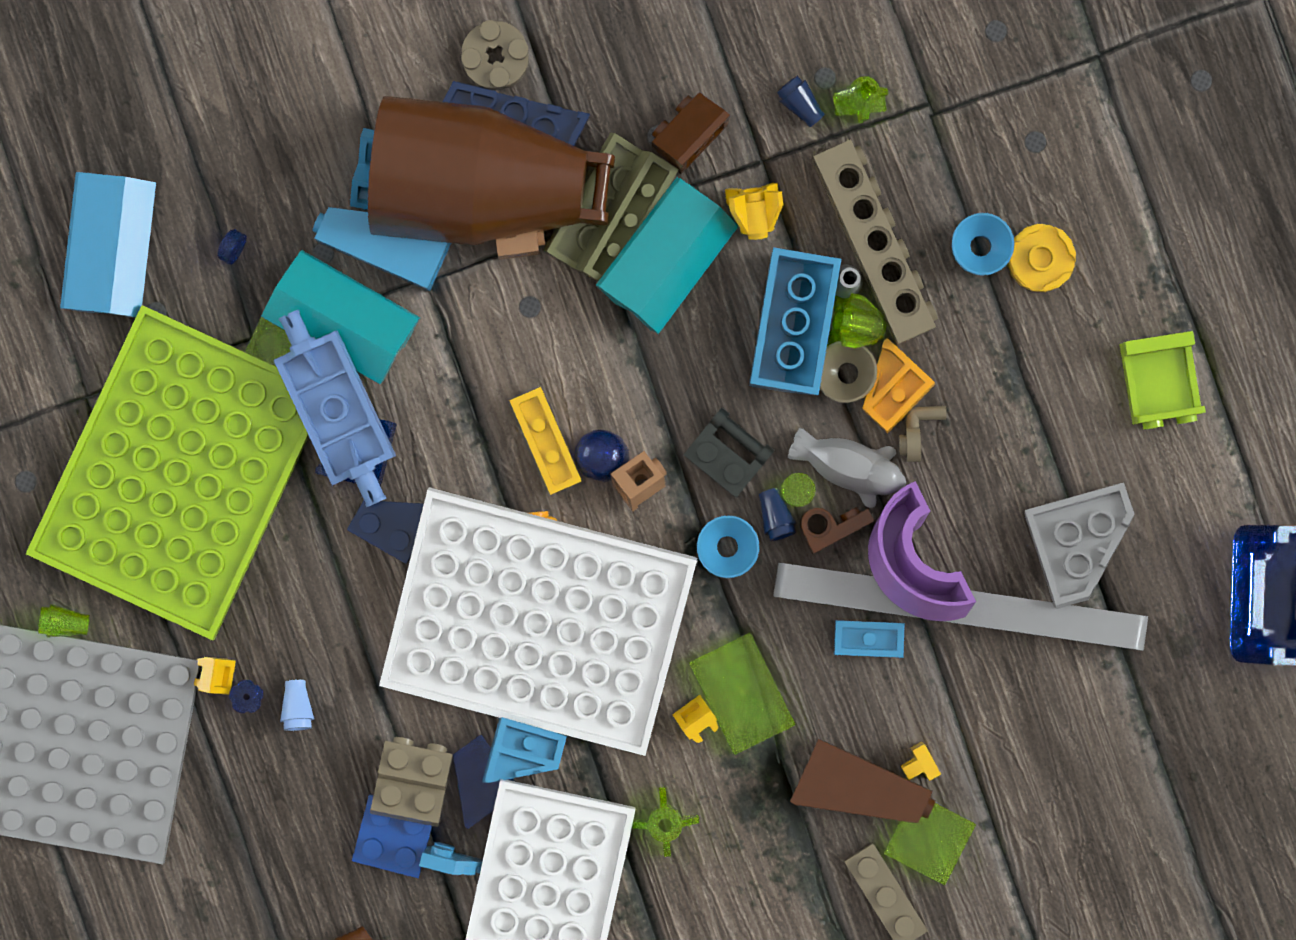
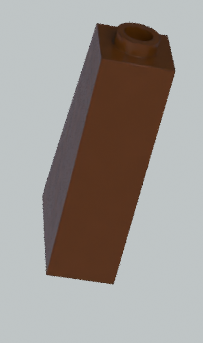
M818 739L790 802L799 806L919 823L921 817L929 818L936 800L930 798L933 790L825 740Z

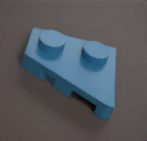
M499 718L482 782L492 783L500 781V779L507 780L557 770L567 736L507 718Z
M435 842L433 846H427L422 852L419 866L452 875H475V873L480 874L483 859L454 852V846Z

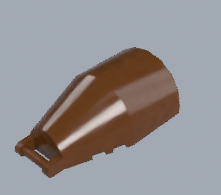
M383 96L375 124L369 171L368 223L370 233L372 235L479 245L485 241L504 237L507 239L516 237L518 234L533 231L540 232L578 223L607 225L609 213L605 211L610 168H614L615 156L607 153L583 151L489 107ZM587 167L597 168L592 209L582 208Z

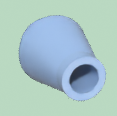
M285 681V693L280 722L284 723V730L299 731L311 729V721L314 720L306 690V681Z

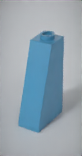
M328 207L325 214L320 213L313 227V232H316L314 239L319 243L429 292L452 244L372 235L369 229L368 212Z

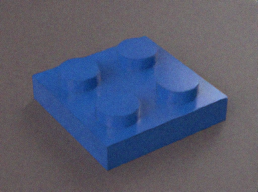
M370 793L352 861L419 878L422 869L419 864L422 852L428 845L432 826L370 814L374 794Z

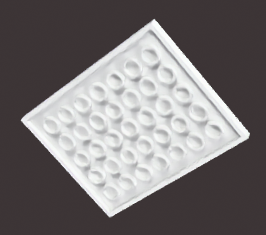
M429 487L379 686L491 716L507 718L548 731L645 756L697 558Z

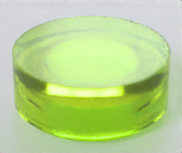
M804 473L789 475L781 486L783 499L794 507H802L809 504L816 492L814 481Z

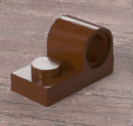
M857 506L840 515L843 522L836 524L832 515L823 508H814L806 511L800 519V529L812 554L874 522L875 520L869 509L860 511ZM814 514L821 515L826 521V528L821 534H814L808 529V520Z

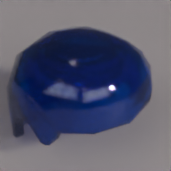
M593 430L580 438L575 447L574 461L581 474L587 478L601 482L612 481L611 473L629 461V449L619 435L608 430Z

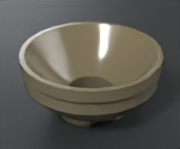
M849 340L837 341L827 346L820 390L831 400L840 403L856 402L870 393L877 379V364L872 353L862 344ZM845 364H853L858 369V377L853 383L845 384L839 379V369Z

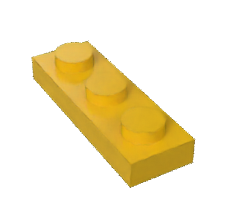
M539 387L509 400L550 495L582 482L542 388Z

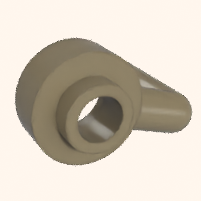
M946 406L913 407L905 415L906 435H899L900 456L906 455L907 462H921L919 420H946Z

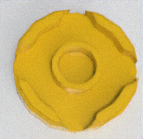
M1035 224L1024 228L1014 237V251L1007 265L1011 276L1020 286L1032 292H1048L1059 288L1070 278L1075 267L1076 251L1072 240L1063 230L1051 225Z

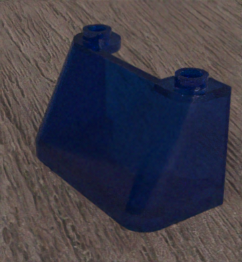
M1240 526L1236 530L1233 540L1231 654L1236 661L1241 663L1296 666V526Z

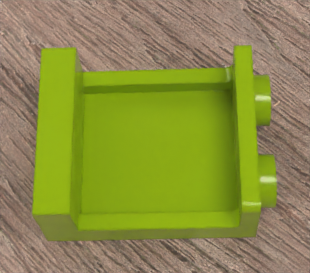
M1193 331L1126 341L1119 344L1133 425L1142 423L1143 430L1164 427L1163 420L1176 418L1177 424L1198 421L1197 414L1206 413L1205 406H1201L1192 346L1195 345Z

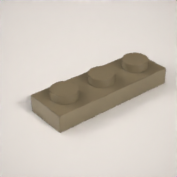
M873 842L843 860L893 940H915L928 932Z

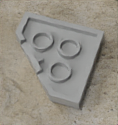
M1124 482L1025 510L1024 515L1055 609L1089 600L1134 517V511Z

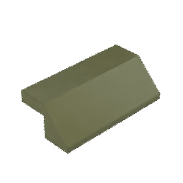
M611 132L599 152L615 156L614 168H610L605 211L609 213L608 224L578 223L555 228L543 249L544 252L597 282L666 192L679 170L654 153L642 151L616 133ZM590 167L586 174L582 204L584 209H592L596 167Z

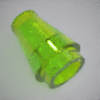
M50 604V607L41 606L38 634H46V638L87 635L90 615L81 614Z

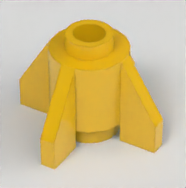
M770 183L762 187L743 190L739 188L725 189L726 203L740 227V233L747 234L748 239L751 240L767 238L768 232L775 229L774 226L783 207L782 191H778V183Z

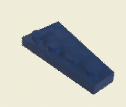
M455 81L452 82L442 101L489 107L573 146L576 145L591 116L589 113L576 112L560 106L530 101L526 98L505 95L493 90Z

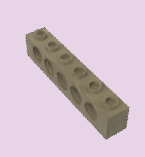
M850 139L813 156L812 164L894 344L898 346L936 328L934 321L938 319L937 313L931 301L925 302L920 292L924 288L917 270L911 271L906 262V258L910 257L908 249L902 238L896 240L891 229L896 226L888 207L884 209L881 207L877 198L881 195V191L874 176L868 178L863 166L867 164V160L859 145L854 147ZM852 172L857 177V185L853 188L843 187L839 181L841 173ZM860 202L868 204L872 212L871 217L864 220L857 218L853 212V206ZM873 233L882 235L886 242L885 248L880 251L871 249L867 242L868 236ZM887 264L896 266L900 273L899 279L895 282L886 281L882 276V267ZM901 295L909 296L914 303L912 312H900L896 307L897 297Z

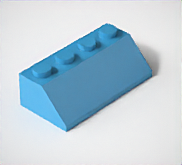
M773 247L749 386L781 392L819 395L841 259Z

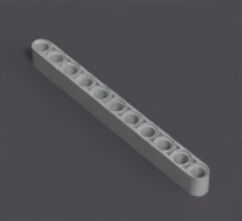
M778 563L774 597L917 617L894 604L880 589L874 576ZM971 591L976 603L967 616L958 620L944 621L1144 650L1148 616L1074 605L1055 609L1053 602Z

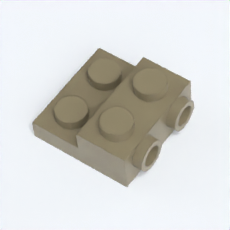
M394 737L393 742L385 741L370 814L438 827L453 754L447 753V748L439 744H427L426 749L415 747L412 740L403 737Z

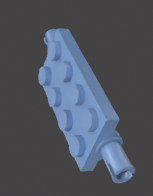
M299 310L280 317L279 321L292 347L289 348V353L275 359L274 362L331 484L335 485L348 478L354 479L366 503V507L386 499V495H384L373 470L376 469V465L395 457L396 454L339 332L334 331L315 340V337H310Z

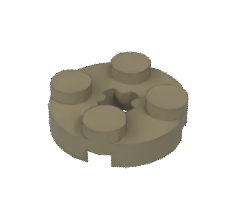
M487 20L472 29L466 36L462 45L461 61L467 76L477 86L489 90L504 89L516 85L525 75L529 66V48L524 36L517 28L506 22ZM499 47L502 49L501 55L504 57V60L502 62L495 61L492 65L488 62L489 55L487 51L489 49L495 50Z

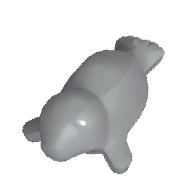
M799 428L795 434L794 443L789 449V459L809 461L817 472L831 483L858 493L864 505L869 508L876 506V495L897 493L906 486V478L901 473L899 467L890 462L896 455V450L891 446L875 450L842 438L816 440L804 429Z

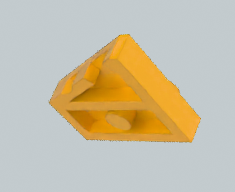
M886 338L877 363L878 371L875 385L870 393L866 395L862 409L884 431L889 433L930 391L935 382L894 343Z

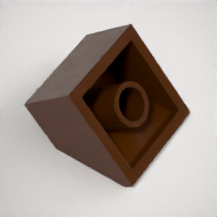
M700 92L694 98L688 95L675 109L679 114L670 123L664 120L652 133V136L655 137L652 141V147L666 161L679 169L678 172L680 174L700 156L729 123L730 114Z

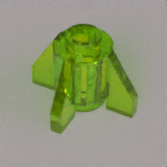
M851 293L849 298H841L835 295L834 311L836 313L833 319V331L831 330L829 333L827 346L841 341L842 346L855 349L866 345H875L878 340L884 337L886 321L883 320L882 313L865 296Z
M665 786L659 787L660 805L650 812L648 819L633 820L632 828L649 830L654 839L663 842L664 857L671 856L670 842L681 834L683 827L698 824L699 815L681 816L674 806L668 805ZM669 819L672 825L669 826L668 831H662V827L658 826L660 820Z

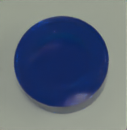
M236 229L230 230L219 246L218 258L232 265L243 251L247 236Z

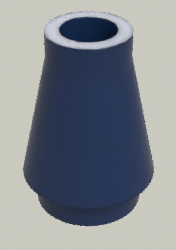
M798 75L777 91L778 96L781 98L779 102L803 120L809 128L825 115L820 109L806 80L802 81Z
M778 488L761 492L759 498L761 501L764 534L769 536L770 541H778L796 533L794 525L797 523L780 496Z

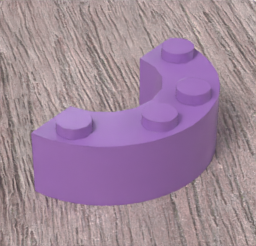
M915 481L906 485L892 496L872 529L868 545L871 571L883 593L904 611L927 620H958L967 616L976 600L961 571L953 573L936 571L924 564L915 553L912 534L922 526L930 513V509Z

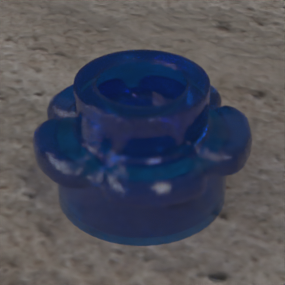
M251 680L240 681L237 686L231 688L229 693L232 707L239 713H245L246 711L253 713L257 711L261 706L260 701L263 699V690L259 685H254ZM246 693L250 696L248 700L243 698Z

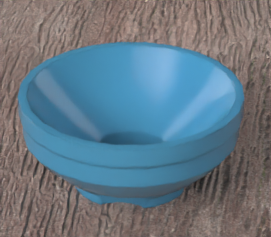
M989 213L973 214L961 221L956 227L951 242L952 253L956 262L965 271L974 275H991L1000 271L1010 261L1014 251V237L1010 227L1000 217ZM979 236L986 238L990 243L989 253L981 257L976 256L970 247L971 241Z
M717 517L708 522L698 536L697 554L699 560L710 573L718 577L734 578L741 576L750 570L758 558V536L753 527L739 517ZM726 536L734 538L738 545L736 554L731 557H723L717 550L718 541Z

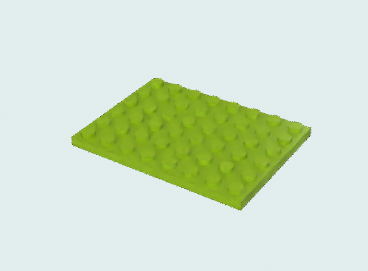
M141 305L28 547L26 555L210 640H215L309 437L277 367Z

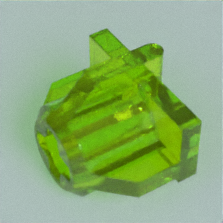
M868 76L855 79L845 91L833 93L835 116L857 114L858 123H864L869 119L870 113L887 111L885 97L888 95V88L879 87L878 83Z

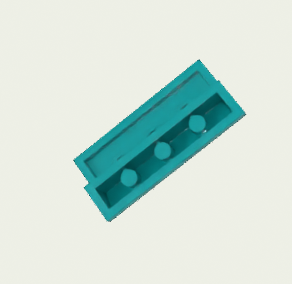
M676 177L597 282L596 286L613 303L631 311L650 331L659 334L739 226L719 205L681 178Z
M303 250L299 252L275 287L261 317L284 329L279 318L299 310L310 337H315V340L338 331L356 371L378 384H381L386 378L396 356L406 346L420 319L414 313Z

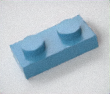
M835 620L834 655L903 658L905 623Z

